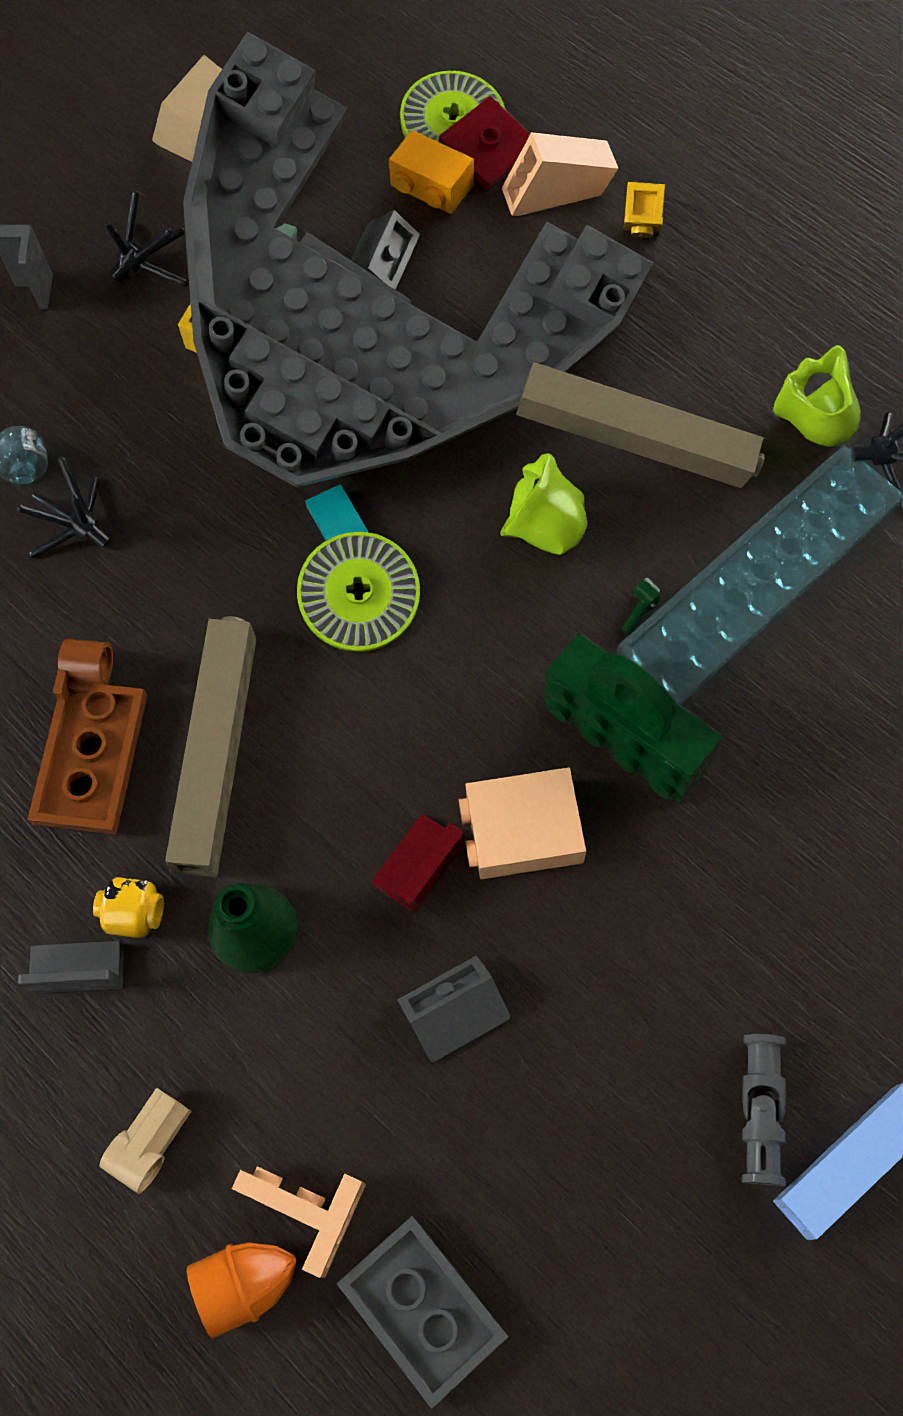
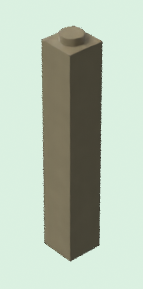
M536 362L532 364L516 412L518 416L742 488L752 476L757 477L765 459V454L760 453L764 437Z
M226 616L222 620H208L165 859L166 864L177 874L218 876L257 640L251 623L239 617Z

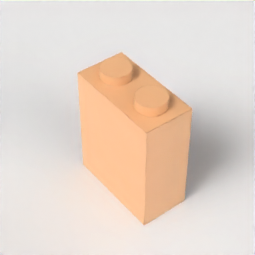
M570 767L465 784L466 798L459 799L462 825L471 824L473 840L465 841L469 867L478 866L480 880L584 863L586 847Z

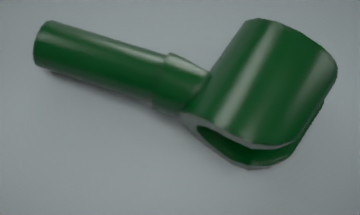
M650 578L642 580L632 592L640 602L635 606V609L620 629L626 635L631 633L647 609H653L660 601V589Z

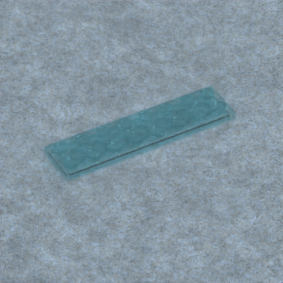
M843 445L623 640L617 647V653L649 672L666 689L672 700L681 705L895 510L903 501V493L865 461L853 462L851 450Z

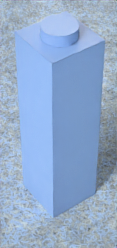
M903 1083L891 1088L773 1200L806 1240L818 1239L903 1157Z

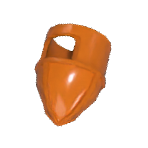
M248 1242L238 1245L228 1244L225 1249L188 1265L187 1277L192 1297L201 1321L211 1339L251 1321L253 1323L259 1321V1317L277 1303L291 1283L297 1262L295 1255L278 1246Z

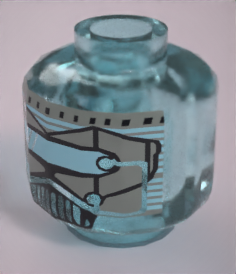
M12 426L1 431V478L12 484L19 485L31 484L41 479L48 468L43 437L37 431L25 426Z

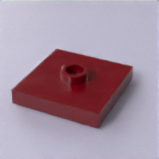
M489 96L440 134L438 142L473 158L474 179L489 191L509 175L530 133L496 100Z

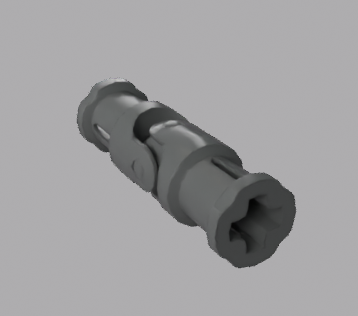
M771 1034L744 1035L743 1044L748 1046L747 1075L743 1076L742 1103L743 1113L748 1122L742 1129V1140L747 1143L746 1173L741 1175V1183L763 1186H786V1178L781 1176V1145L786 1143V1132L779 1124L782 1123L785 1116L786 1079L781 1076V1048L786 1046V1038ZM766 1090L776 1093L779 1096V1100L761 1095L756 1098H750L749 1102V1095L754 1091ZM763 1148L766 1149V1169H765V1170H762V1149H763Z

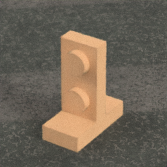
M258 1166L253 1175L240 1170L232 1187L233 1190L319 1230L302 1270L319 1278H325L366 1184L344 1173L329 1210L322 1208L326 1198L302 1187H299L296 1195L281 1189L279 1186L283 1178Z

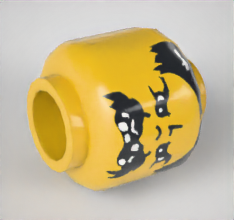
M121 877L113 878L107 884L104 891L99 890L93 903V915L100 918L101 927L106 934L132 938H144L151 929H157L160 925L164 909L163 895L157 893V889L152 882Z

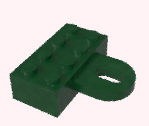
M579 632L546 671L544 703L550 714L561 722L568 720L579 728L581 736L595 747L603 746L614 754L615 761L623 769L630 773H635L636 771L646 778L651 789L665 799L673 798L680 804L711 765L723 736L672 700L661 683L635 662L617 654L607 653Z

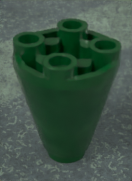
M254 883L229 885L220 891L211 911L208 925L210 945L219 959L236 971L248 973L272 971L286 958L295 944L298 929L297 916L284 894L269 885Z

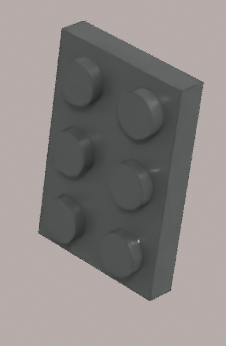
M413 1216L336 1283L431 1409L508 1338L505 1331Z

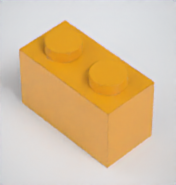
M411 130L388 159L391 186L402 193L410 194L425 201L433 208H439L450 214L456 210L474 186L473 158L414 130Z

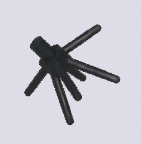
M136 190L132 191L125 240H122L110 221H106L104 224L119 249L116 253L119 260L110 270L109 274L121 283L131 270L137 272L142 268L171 282L186 286V279L145 262L149 255L184 235L185 229L179 228L172 232L170 228H166L140 247L135 243V221L139 193Z
M888 412L885 414L879 437H872L871 444L852 446L853 462L872 460L874 466L881 465L903 511V491L891 464L897 461L903 462V452H899L898 440L903 436V424L889 434L893 415Z
M63 456L58 458V462L72 493L71 501L75 509L73 514L38 493H33L32 499L57 515L21 504L16 507V510L20 513L55 523L68 529L29 552L30 558H36L75 535L80 539L87 536L100 548L111 537L110 534L96 524L99 518L93 514L99 478H92L85 504L68 462Z

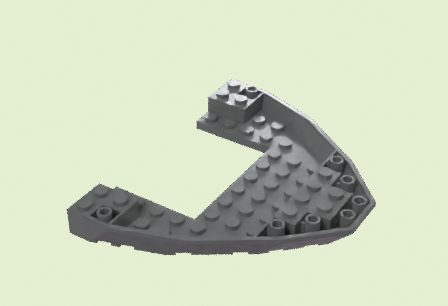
M247 31L208 90L183 200L193 342L226 449L295 487L407 461L518 409L533 362L567 372L618 328L654 262L587 224L579 239L546 221L477 342L276 229L346 119L348 108L314 89L316 70Z

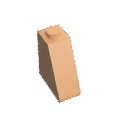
M531 132L502 186V191L511 215L521 216L602 196L608 184L614 178L618 166L609 144L605 140Z

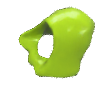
M839 345L834 346L818 360L805 358L797 370L789 373L773 407V412L776 416L790 421L806 439L822 446L834 447L848 442L858 430L861 421V410L852 387L845 350ZM829 373L832 376L831 379L807 397L805 396L804 388L808 379L813 374Z
M547 453L542 454L535 463H529L523 467L524 478L515 487L510 516L506 520L500 534L506 537L522 538L543 551L561 555L579 544L588 526L584 494L562 475L557 467L555 458ZM536 479H539L538 482H537V484H536L535 487H534L535 480H536Z

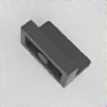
M393 210L367 224L351 261L396 290L420 234Z
M0 225V257L14 285L29 286L39 309H48L53 273L32 226Z
M121 941L33 945L30 947L29 974L18 975V985L33 994L123 989L124 944Z
M477 955L397 999L430 1062L441 1059L510 1018V1014L492 976Z

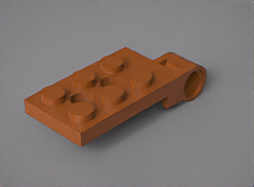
M66 638L62 642L58 656V672L52 692L57 698L27 819L32 825L117 835L148 695L144 689L109 685L113 666V650L110 643ZM98 737L102 740L101 747L95 754H81V746L87 739ZM81 777L92 778V787L86 794L82 796L72 795L71 788L77 779Z

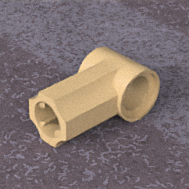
M156 1088L129 1129L123 1130L110 1143L100 1160V1168L137 1194L142 1193L158 1174L165 1159L163 1156L164 1152L192 1111Z

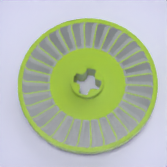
M440 71L421 78L409 88L401 104L400 124L405 138L411 130H414L438 142L440 134L489 96L496 100L504 109L505 106L497 91L483 79L462 71ZM451 115L457 116L456 120H449Z
M349 532L326 540L308 556L299 574L297 599L304 621L318 638L341 650L366 652L392 643L407 630L418 609L420 584L413 562L405 551L393 541L373 533ZM355 583H362L363 589L370 590V592L363 594V600H355L354 594L347 593V591L354 590Z

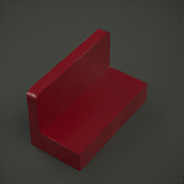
M421 815L372 880L373 885L414 914L465 845L464 832L450 822L444 828L428 816Z

